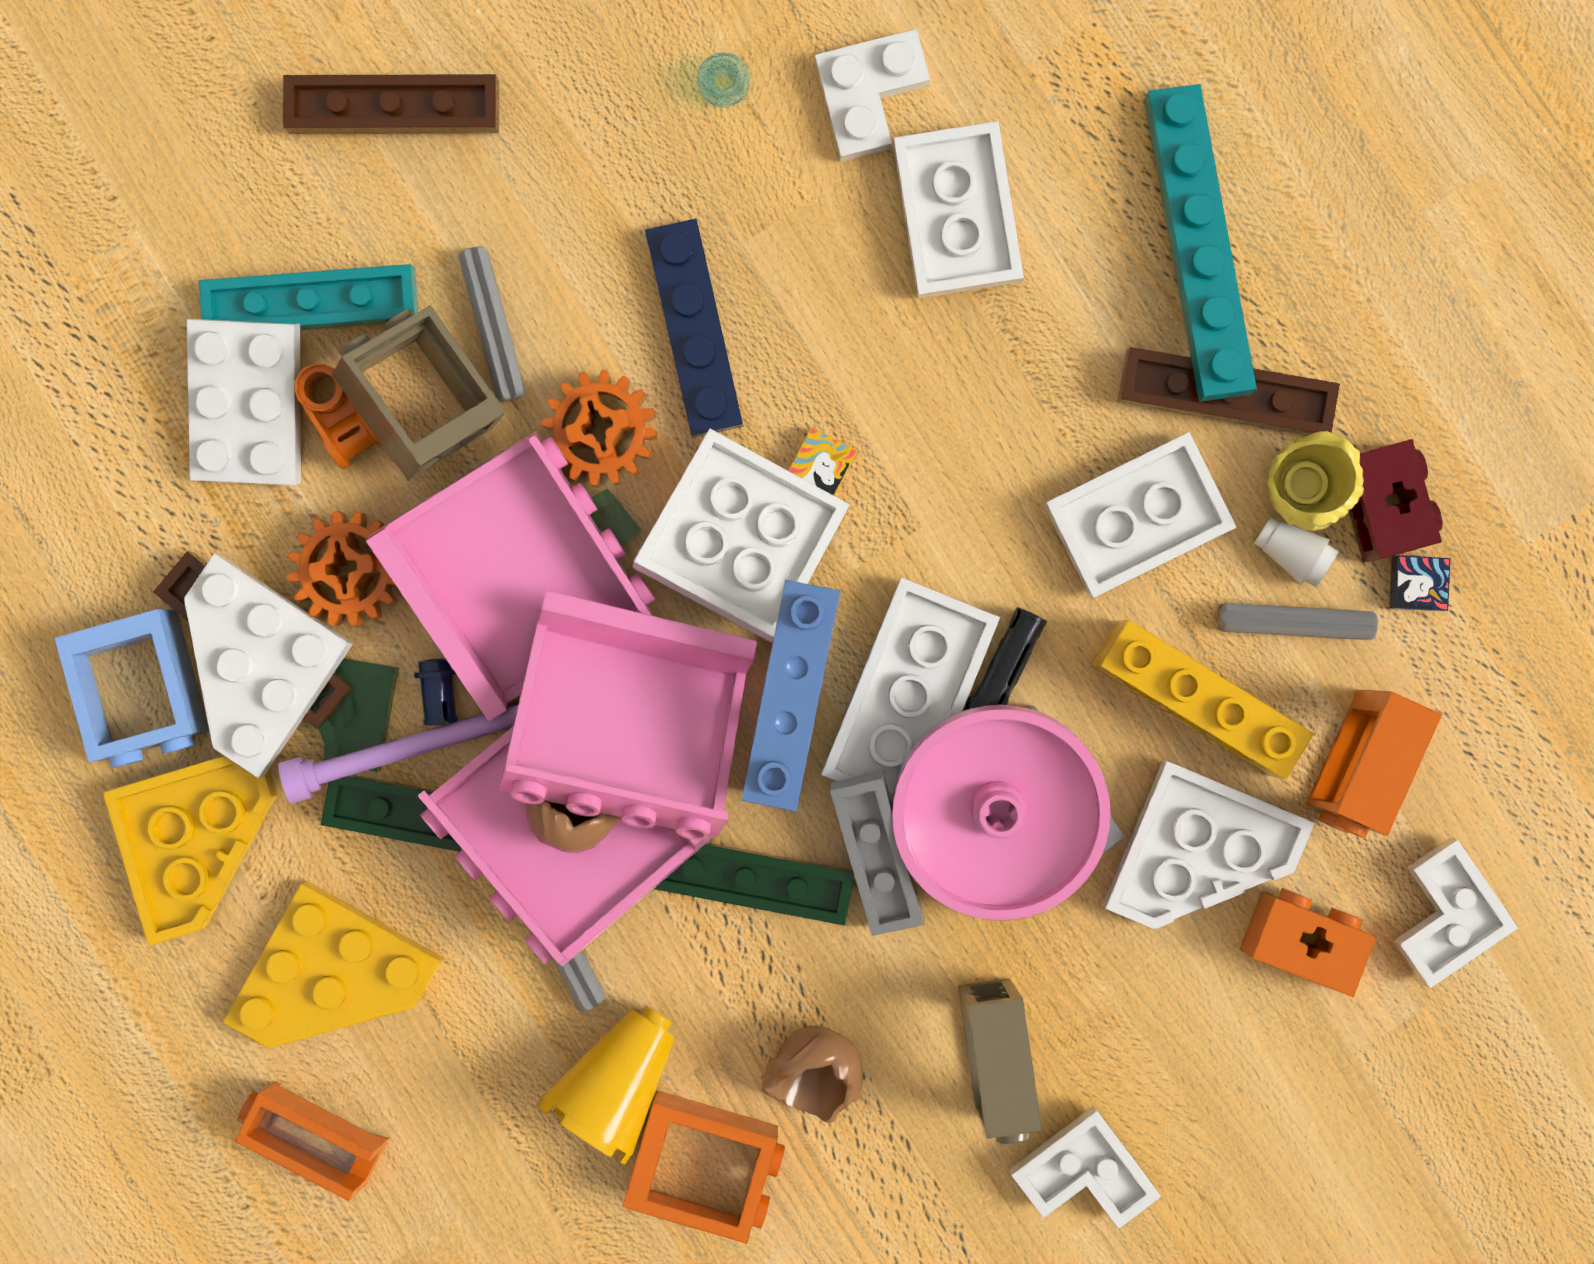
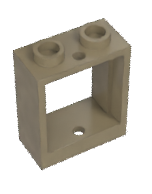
M431 305L416 314H413L410 309L400 312L383 326L385 332L371 340L366 334H363L347 343L339 351L342 357L332 373V376L408 481L491 430L506 413ZM416 341L466 412L416 443H413L363 372Z
M1010 979L958 986L975 1108L986 1138H996V1141L1002 1144L1023 1142L1029 1139V1133L1042 1131L1023 998Z

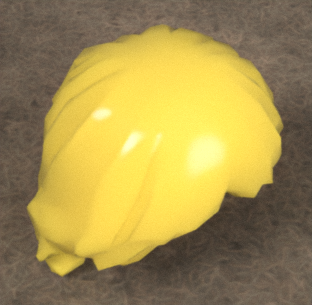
M1319 431L1303 438L1298 437L1280 450L1271 461L1270 477L1266 483L1268 486V498L1271 499L1272 507L1289 525H1295L1306 531L1325 529L1336 523L1339 518L1347 515L1348 510L1352 509L1363 495L1364 488L1362 485L1364 478L1362 477L1363 469L1359 464L1360 451L1354 448L1345 437L1328 431Z

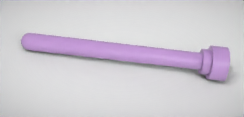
M518 704L508 706L507 711L491 721H488L485 715L481 714L315 763L313 759L303 761L301 757L278 763V769L285 795L290 804L312 798V792L321 790V784L511 728L514 726Z

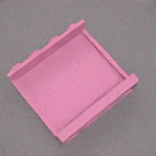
M536 431L371 533L366 540L488 721L507 711L508 702L521 695L538 616L546 590L653 616L648 604L655 600V597L639 573L631 577L628 575L619 559L627 555L622 545L610 528L603 532L599 530L590 514L598 509L581 482L573 487L570 485L561 471V468L568 464L561 450L551 436L542 441Z
M546 590L538 616L499 790L511 793L514 799L524 803L540 804L545 800L567 805L566 808L569 811L578 815L596 816L604 813L622 817V821L625 824L637 828H651L658 825L676 829L678 835L691 840H706L709 837L716 838L728 821L729 812H724V805L746 673L754 661L757 641Z
M512 727L432 794L428 795L425 791H422L418 797L426 805L427 809L420 816L440 839L448 833L462 848L454 857L475 881L484 874L497 891L489 898L504 917L511 922L519 916L526 924L531 933L524 940L541 961L546 964L554 958L558 964L564 967L711 840L712 837L706 840H691L678 835L676 829L658 825L651 828H637L625 824L621 818L610 833L599 844L589 850L578 853L562 852L541 843L530 830L525 803L514 799L511 793L499 790L513 730Z

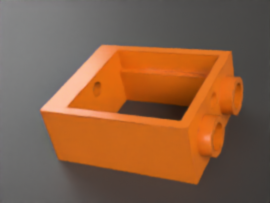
M1357 689L1306 802L1307 805L1322 811L1318 821L1363 839L1366 838L1368 831L1388 836L1442 714L1392 691Z
M657 1090L622 1207L747 1244L752 1226L762 1229L770 1196L763 1195L762 1191L767 1175L777 1177L781 1166L785 1145L777 1143L778 1125ZM670 1122L759 1148L739 1216L650 1190Z

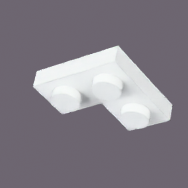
M917 29L815 54V65L840 162L891 150L892 142L880 98L929 86L930 77Z
M1447 839L1407 867L1436 912L1393 942L1422 984L1428 988H1432L1518 929L1457 839Z
M1094 1105L1009 1169L1012 1177L1043 1218L1087 1186L1119 1229L1161 1197Z

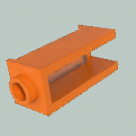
M277 1081L259 1093L252 1092L239 1112L237 1121L243 1123L234 1142L347 1201H350L366 1186L389 1140L388 1137L371 1134L284 1089L280 1086L281 1083Z

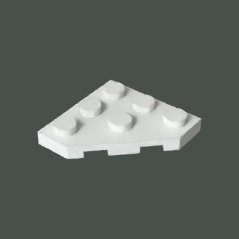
M213 554L184 597L212 745L215 750L257 778L266 775L354 643L315 617H312L306 611L222 555Z
M1162 760L1102 906L1107 910L1152 929L1160 928L1174 922V919L1200 908H1209L1245 893L1244 890L1271 879L1275 881L1294 873L1315 823L1169 761Z

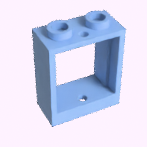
M155 609L54 638L88 762L109 760L111 769L144 760L141 750L159 745L162 754L195 746L193 736L210 731L178 613L175 610ZM153 639L176 724L112 742L89 656Z

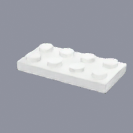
M901 577L821 775L835 781H842L883 771L892 800L899 771L913 747L933 727L963 711L1000 617Z

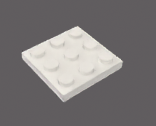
M709 429L636 556L632 568L773 643L785 580L808 584L850 504L716 431Z

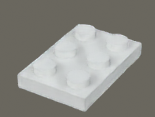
M999 121L894 137L893 150L917 299L1022 282L1024 276Z
M186 319L190 480L276 485L300 484L301 403L298 401L294 391L295 380L300 372V324Z
M1190 432L1043 504L1090 599L1236 528Z

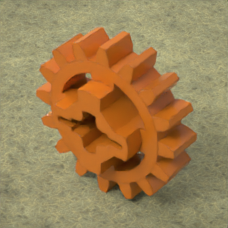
M601 370L598 382L592 383L585 372L579 373L580 386L576 389H573L566 382L560 384L562 392L565 394V398L562 401L552 398L548 399L546 403L556 413L554 418L541 419V425L553 431L554 436H551L561 450L568 464H572L569 473L570 479L577 482L584 473H588L590 485L598 488L602 476L608 475L610 481L617 486L620 485V471L626 469L634 476L639 474L638 468L634 463L637 457L651 460L653 455L644 446L645 440L658 439V432L646 427V422L653 420L657 416L653 408L640 409L639 406L645 401L647 396L642 389L630 395L628 393L630 380L623 375L616 385H613L607 370ZM600 395L615 397L625 403L629 409L624 410L622 408L614 411L604 405ZM580 402L582 409L575 422L566 425L572 409ZM594 408L606 424H613V427L605 430L606 439L604 441L607 450H605L604 446L593 434H587L588 431L595 428L594 420L596 417L593 411ZM634 433L630 447L622 456H619L618 447L624 436ZM586 447L594 451L600 464H593L579 459L573 454L571 449L576 448L578 450Z
M340 511L332 512V525L319 518L312 520L316 533L313 536L298 533L296 538L304 545L302 553L289 552L287 557L293 562L299 563V570L287 575V580L301 582L303 586L294 595L295 600L300 602L312 600L313 603L308 613L312 617H321L329 611L328 624L340 626L345 614L351 626H362L364 612L372 619L382 618L379 604L384 602L396 605L398 602L395 595L390 592L395 583L375 554H367L360 549L359 541L355 539L354 534L367 539L371 533L386 524L375 520L366 528L367 516L360 512L353 514L350 523H348L345 513ZM327 543V551L319 562H316L320 550ZM347 560L354 561L357 564V571L350 572L348 578L341 577L338 573L339 567L347 565ZM380 575L375 589L367 596V587L375 576ZM318 584H327L333 588L336 599L340 600V604L329 599L321 591Z

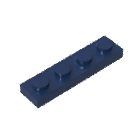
M697 218L646 229V237L692 438L704 436L709 429L718 433L744 427Z

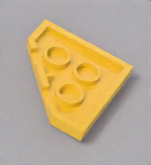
M221 756L103 792L148 946L200 931L207 927L277 797L270 769L264 777L257 778L226 756Z
M305 881L300 884L223 1023L270 1049L414 1008L419 1003L444 958L314 884Z

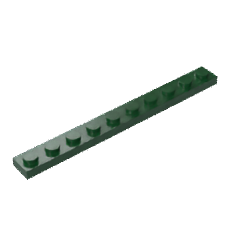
M358 775L346 776L328 783L320 825L458 852L462 850L449 833L440 839L420 816L427 807L418 795L422 791L430 795L435 790ZM706 843L654 889L845 926L854 873L853 870Z

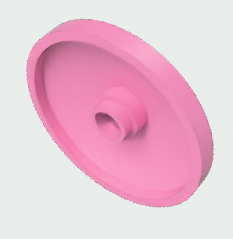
M989 705L972 708L953 715L933 727L919 740L906 757L899 771L892 799V820L896 845L906 868L915 881L929 895L946 907L971 917L987 920H1013L1042 913L1066 900L1081 887L1096 868L1106 846L1110 829L1111 811L1108 788L1104 776L1087 746L1074 732L1056 719L1042 712L1014 705Z

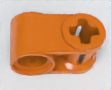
M314 363L304 367L298 373L294 391L298 401L316 427L317 434L336 464L344 470L351 465V458L376 443L381 446L383 445L332 376L334 368L326 364ZM332 377L336 385V392L330 401L319 404L314 396V388L322 378Z

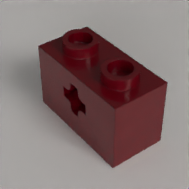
M1413 439L1360 453L1359 464L1363 469L1362 477L1364 481L1362 486L1364 492L1354 507L1348 511L1363 563L1385 559L1441 543L1439 531L1443 527L1442 515L1436 502L1429 498L1424 481L1428 477L1427 463L1422 452L1419 449H1415ZM1397 493L1399 504L1388 507L1385 497Z

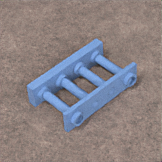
M785 580L741 801L797 812L841 590Z

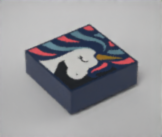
M1392 556L1389 609L1448 611L1451 558Z

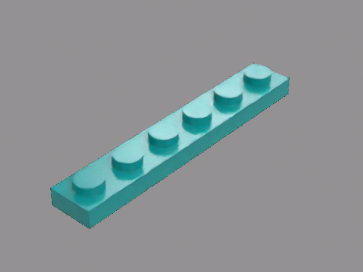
M1201 84L1150 90L1144 101L1198 400L1203 402L1251 395L1257 390Z

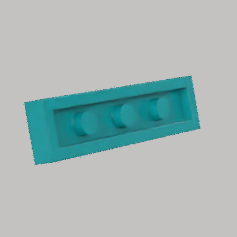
M411 264L199 280L201 319L300 324V330L384 324L406 309H410L413 314L418 313L416 272Z

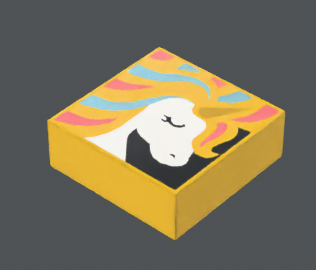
M811 426L788 471L835 496L858 450Z

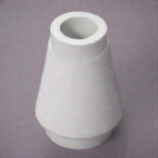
M1272 517L1269 518L1253 543L1260 547L1264 553L1298 583L1302 584L1306 581L1315 587L1326 574L1339 552L1328 545L1330 539L1285 522H1279Z

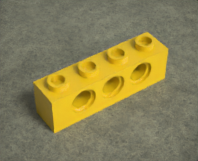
M1130 620L1117 621L1090 665L1272 777L1286 780L1314 735L1313 732Z

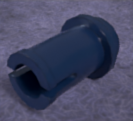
M446 658L418 661L419 671L414 672V678H420L424 713L423 725L445 724V721L447 723L457 722L458 716L456 715L452 675L456 674L455 671L451 668Z

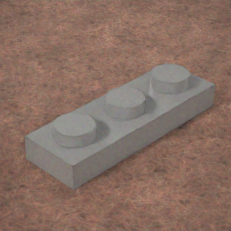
M876 772L831 783L830 794L872 936L924 925V913L914 878L906 868L896 845L892 820V800L884 772Z

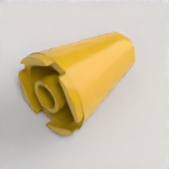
M647 1005L640 1014L630 1009L542 1095L536 1106L546 1115L555 1106L556 1108L552 1113L561 1119L559 1123L561 1126L610 1158L614 1154L618 1161L625 1165L633 1155L675 1041V1037L667 1032L672 1022Z

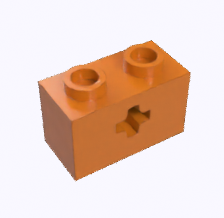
M1284 888L1281 889L1279 897L1262 891L1239 950L1255 960L1354 998L1377 938L1359 929L1363 919L1331 907L1328 916L1310 910L1312 899ZM1303 932L1318 936L1315 945L1300 942Z

